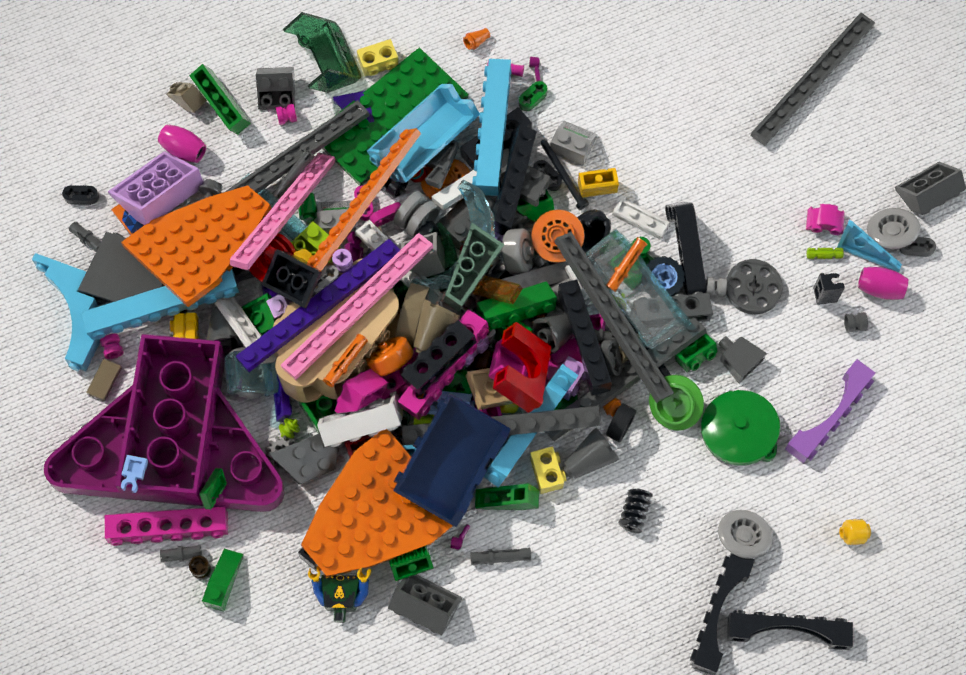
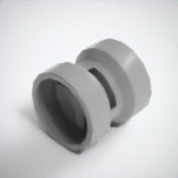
M707 277L706 288L709 296L716 294L719 297H725L727 279L720 278L716 280L713 277Z

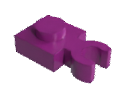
M352 231L347 235L349 243L345 244V249L351 253L352 260L355 262L363 258L364 248L360 247L362 240L355 236V232Z

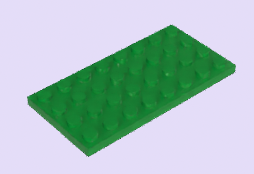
M419 47L362 93L364 96L360 97L359 101L365 109L371 107L374 122L369 123L367 119H364L322 149L328 155L334 156L335 162L361 186L378 169L371 162L367 150L441 84H453L461 99H467L468 93ZM355 100L352 101V102H351L349 105H347L345 108H347L348 106H350L351 104H353V103L355 102Z

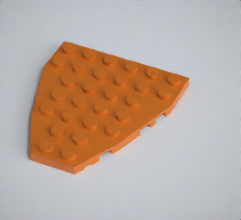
M244 186L207 197L153 219L121 243L132 256L187 307H190L222 282V275L226 270L230 271L233 266H230V258L272 208L249 186Z
M387 429L378 432L377 435L373 436L353 453L320 503L301 543L302 548L326 577L339 573H348L361 567L364 569L370 568L405 553L413 552V550L429 546L453 527L450 523L393 491L397 484L393 482L399 471L403 472L411 456Z

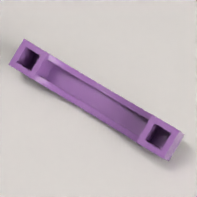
M856 359L842 378L845 381V388L838 408L818 426L807 431L799 430L788 443L785 450L803 464L807 459L811 461L818 452L815 450L818 445L823 446L829 439L827 434L830 430L834 432L841 424L838 420L842 416L846 418L852 410L851 404L853 402L857 404L862 398L863 394L861 392L863 389L866 388L868 390L875 380L872 378L876 372Z

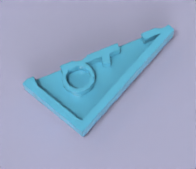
M848 221L837 248H843L846 252L891 270L900 271L902 264L853 221Z

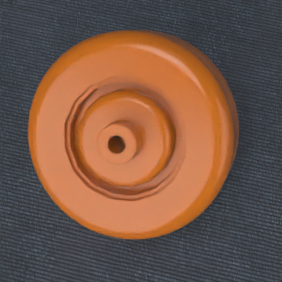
M394 337L381 342L378 345L379 349L371 353L370 358H366V364L369 369H372L381 377L398 371L408 363L414 354V350L405 337Z

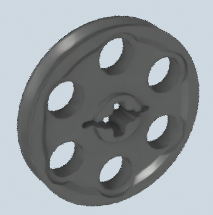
M748 259L741 261L733 266L726 278L727 298L735 308L747 314H763L770 311L776 306L782 295L783 283L781 276L772 265L762 260ZM744 266L749 267L751 273L743 274L741 268ZM766 269L770 275L763 277L760 275V270ZM754 277H755V283H754V284H755V286H756L757 288H756V290L754 291V294H753V289H752V286H751V285H752V283H753V281H754ZM737 280L740 283V287L733 288L730 285V281ZM773 285L777 288L778 292L770 293L767 287ZM744 296L748 299V303L741 304L738 298ZM764 299L767 302V306H758L757 300Z

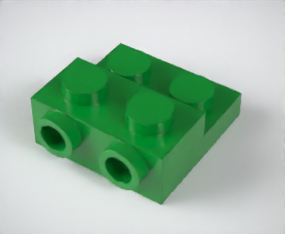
M268 293L241 307L261 336L273 328L274 322L277 320V318L273 317L266 302L272 298Z
M706 333L676 354L675 361L686 372L690 370L696 371L705 360L711 361L716 357V353H718L716 342Z

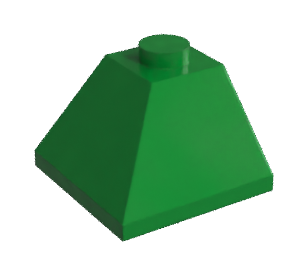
M546 189L544 196H540L537 207L519 198L516 210L536 222L543 214L555 210L553 199Z

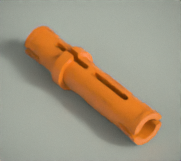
M638 237L636 238V241L618 268L615 267V272L606 284V287L614 292L617 291L624 278L627 279L629 276L628 272L645 246H647L645 241Z
M357 334L343 355L332 364V369L323 378V382L326 385L334 387L341 375H345L348 366L356 358L364 345L367 344V338Z

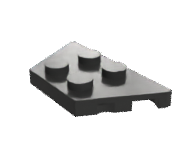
M528 165L520 199L537 207L540 196H544L546 188L551 183L550 176ZM505 172L501 174L500 188L504 179Z
M319 433L269 453L268 456L281 466V469L291 475L295 482L302 484L336 470L338 446L331 447L330 445L325 447Z

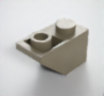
M176 82L170 86V91L166 94L184 110L195 113L207 101L196 86L190 83Z

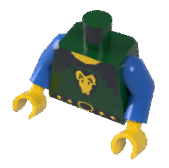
M317 567L318 574H312L311 568H309L308 577L312 579L313 591L320 605L324 606L327 611H334L333 622L345 623L346 612H355L357 607L361 606L368 596V577L371 575V569L367 570V575L362 573L361 567L357 572V576L334 575L326 577L321 575V578H319L321 573L319 567Z

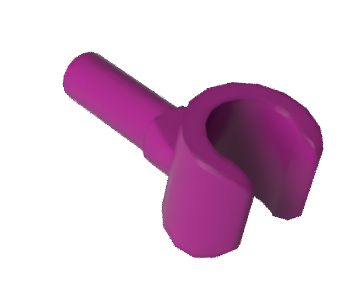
M530 57L529 67L535 68L536 81H541L539 73L540 60L538 57Z
M465 525L459 538L452 537L450 548L461 549L463 539L470 525Z

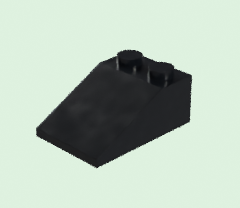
M276 249L261 285L307 308L322 272L302 258L290 252Z

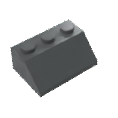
M937 162L897 185L895 190L911 211L925 215L935 207L943 205L952 197L960 195L961 192L966 190V184L962 170L942 162Z
M476 190L473 191L436 223L439 232L460 251V247L464 245L472 223L479 228L488 223L495 201L489 195H476Z
M414 575L402 579L393 593L388 609L442 636L463 597L419 575Z

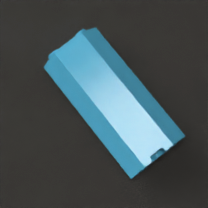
M441 84L367 150L370 160L379 167L380 161L389 154L391 146L397 143L400 134L406 129L417 128L421 135L390 176L395 182L406 183L470 125L480 113L472 100L460 98L453 84Z

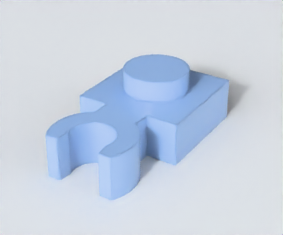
M127 455L122 471V476L127 477L121 483L123 491L126 490L128 484H132V492H137L138 485L136 481L137 479L143 480L148 463L146 458Z

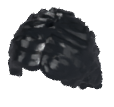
M596 209L586 211L577 217L584 229V242L581 248L590 262H595V259L600 255L611 230V220L606 217L604 212Z

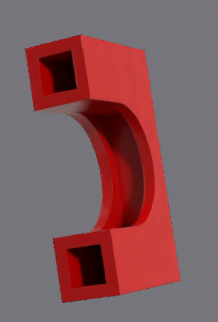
M515 322L504 330L501 345L521 359L527 369L528 377L507 365L495 374L493 389L530 413L534 409L539 408L543 403L548 364L551 358V346Z

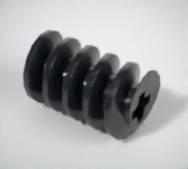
M630 489L627 492L628 497L625 499L626 504L623 506L624 511L621 513L622 518L618 523L627 531L641 533L642 530L637 527H643L644 523L640 519H646V515L642 514V512H648L649 510L644 504H651V501L646 499V497L651 498L653 494L642 489Z

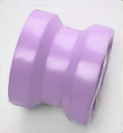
M338 249L334 252L332 256L333 263L340 273H345L353 267L352 256L348 250Z

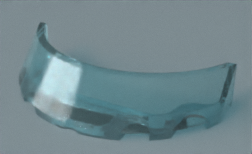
M462 180L457 188L464 197L468 207L470 227L473 223L495 238L494 214L485 198V194L479 187L466 180ZM458 260L445 272L424 280L415 276L411 279L410 284L415 283L430 287V289L448 288Z

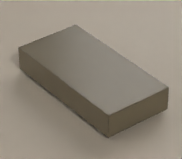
M103 359L86 392L87 395L105 401L122 369L121 365Z

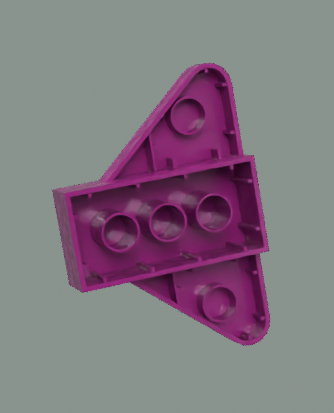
M142 334L133 385L51 453L44 464V475L47 481L58 492L65 494L204 506L200 492L214 469L222 468L227 485L223 492L219 494V498L216 499L213 507L225 506L226 509L267 512L277 508L282 503L285 495L284 485L279 474L221 392L226 356L220 341ZM127 455L148 460L143 480L137 479L136 481L138 485L136 493L132 492V484H128L125 491L121 489L122 481L127 478L122 476Z

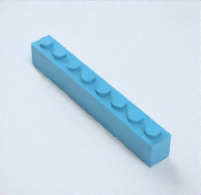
M489 59L488 66H485L484 76L487 77V81H483L485 97L481 98V108L484 109L483 112H480L479 123H482V128H478L480 144H476V155L479 156L478 160L474 162V171H477V175L473 176L472 187L476 188V195L498 196L511 80V60Z
M232 269L230 271L226 270L221 277L222 282L190 307H187L166 286L81 312L86 333L91 339H101L110 333H120L129 327H139L142 323L148 321L155 322L167 315L174 316L186 309H196L198 305L215 303L217 299L231 298L236 293H240Z

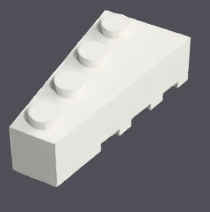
M397 391L390 393V398L385 400L379 398L358 411L335 413L319 419L317 426L324 446L331 445V447H336L347 440L353 442L359 440L361 436H374L385 429L388 431L397 429L401 425L404 414L403 409L400 408L398 403Z

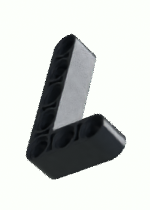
M692 202L665 205L666 217L668 221L675 224L680 264L685 273V294L692 295L695 292L707 293L694 205Z

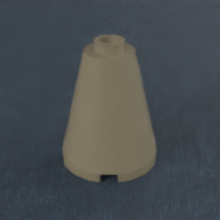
M425 299L413 345L417 348L416 352L426 351L431 346L432 341L436 337H441L445 333L446 328L451 323H455L460 316Z

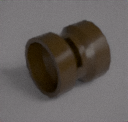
M195 556L190 560L189 570L196 579L203 580L209 577L211 566L204 556Z

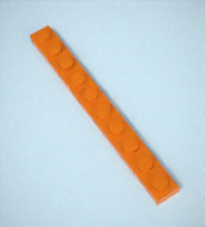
M417 128L406 129L400 134L397 143L391 146L389 154L380 161L378 169L370 175V180L361 187L359 195L350 202V207L340 216V221L329 231V236L319 245L316 254L309 258V264L320 271L324 269L334 252L337 251L421 135Z

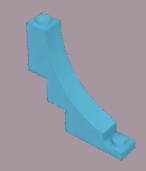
M35 253L32 261L36 269L46 272L47 280L58 289L68 303L72 320L71 341L65 356L68 367L75 371H87L100 344V339H91L87 335L81 312L98 306L95 298L78 291L86 271Z
M562 364L544 389L542 405L530 413L554 410L579 375ZM538 432L511 435L487 468L484 478L499 488Z

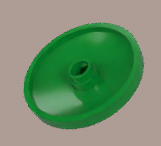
M735 390L721 394L707 406L701 421V433L707 449L719 460L738 466L750 465L763 460L773 451L779 439L780 421L775 408L767 399L751 391Z

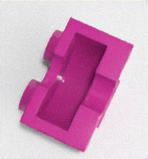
M820 204V208L814 209L811 206L807 210L806 230H811L814 233L828 230L832 235L843 234L845 211H839L838 206L831 204Z

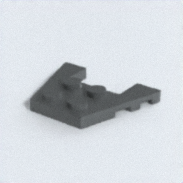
M452 140L425 165L433 169L425 178L428 185L438 189L442 187L460 147L458 141Z

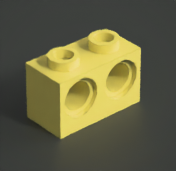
M391 39L357 50V58L365 77L376 75L384 70H392L398 65V56Z
M552 446L530 452V461L540 494L562 489L566 476L564 470L559 468L558 463H561L558 451L555 452ZM547 457L551 462L544 464L541 462V459ZM552 475L556 477L557 480L555 482H549L547 481L546 477Z

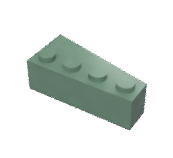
M473 223L443 299V302L458 312L504 247L503 243Z

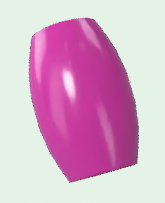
M167 124L162 128L158 136V143L168 153L181 160L198 163L206 152V144L197 135L185 128Z
M864 267L860 274L858 288L877 298L899 300L903 299L906 294L909 279L891 269Z

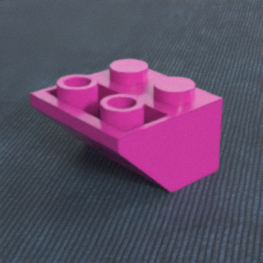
M372 369L360 372L356 377L344 382L342 393L337 399L335 412L358 411L383 397L388 382Z

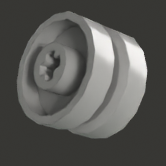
M416 191L399 207L394 217V224L401 229H406L407 234L414 238L417 230L426 224V221H436L440 207L433 201L427 202V197L420 191Z

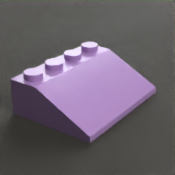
M164 151L113 187L108 193L136 221L145 225L153 219L168 214L179 204H182L190 196L197 193L199 186L203 185L204 182L197 167Z

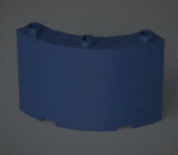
M448 393L446 398L443 399L441 397L435 408L438 411L423 436H418L414 442L413 447H415V450L403 472L399 471L393 482L397 484L393 491L457 527L466 514L474 496L472 494L484 478L491 460L495 459L507 440L511 428Z

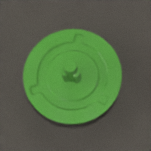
M681 375L664 377L674 393L657 403L650 394L649 406L654 418L662 426L671 430L680 431L692 427L699 421L704 410V399L699 387L692 380Z

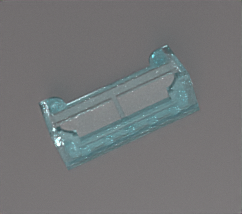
M615 229L585 253L605 285L614 274L615 267L618 268L632 247V244L625 235ZM640 255L628 272L629 276L627 279L624 278L616 292L607 287L622 312L637 330L639 339L644 347L647 346L653 349L692 324Z

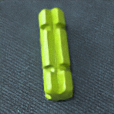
M807 248L806 257L808 259H815V257L817 259H832V257L842 259L844 256L843 248Z

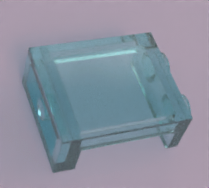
M233 351L225 356L227 394H236L241 391L265 393V396L269 397L278 392L279 382L275 368L276 361L260 364L248 373L236 359V355L241 351Z

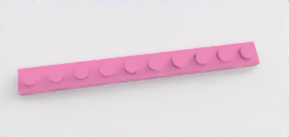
M317 153L230 258V266L249 270L335 164L334 156Z
M418 233L281 364V368L297 380L433 249V244Z

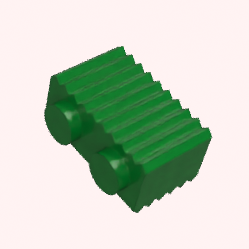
M427 546L389 560L395 582L434 569Z

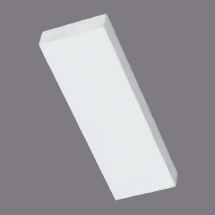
M620 198L612 212L613 216L662 240L671 223L623 198Z

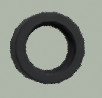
M622 403L607 429L606 436L621 442L635 417L636 410Z

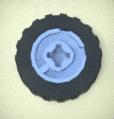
M666 256L656 257L642 271V287L652 298L657 296L673 297L683 287L685 273L682 270V266L673 258Z

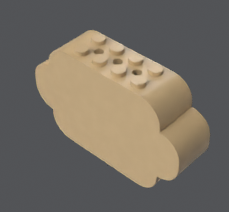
M359 259V260H356L355 262H353V266H354L355 264H357V263H358L360 260H362V259ZM333 262L327 263L326 266H328V265H333V266H334V263H333ZM328 273L327 276L333 277L334 274ZM393 287L297 380L281 368V364L359 289L275 352V368L285 393L293 399L304 403L313 402L322 395L331 399H338L346 380L356 377L360 372L369 370L366 358H370L371 353L379 349L378 345L381 342L394 338L396 335L400 307ZM294 302L290 303L282 317L274 322L273 327L298 309L300 305ZM357 334L363 335L367 338L368 342L348 366L345 375H341L334 387L326 385L323 382V378L332 369V364L339 360Z

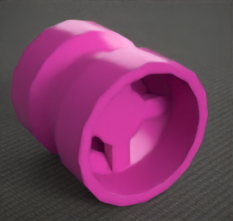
M289 104L286 109L281 106L275 107L279 125L285 124L288 120L291 123L297 122L294 104Z
M108 334L100 339L101 346L105 349L103 353L106 359H115L124 353L122 346L119 345L120 338L118 334Z

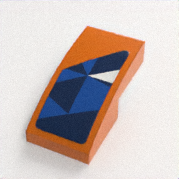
M120 204L111 209L129 235H132L144 226L136 221Z

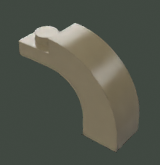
M415 283L410 284L406 293L395 337H405L412 348H415L413 345L422 305L425 299L428 300L430 287Z

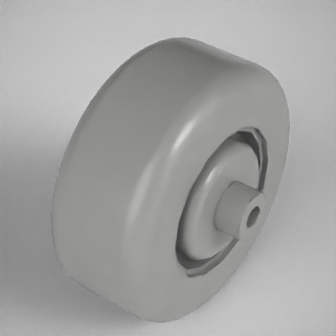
M523 228L506 231L502 240L504 244L502 258L506 270L512 275L531 271L534 247L529 232Z

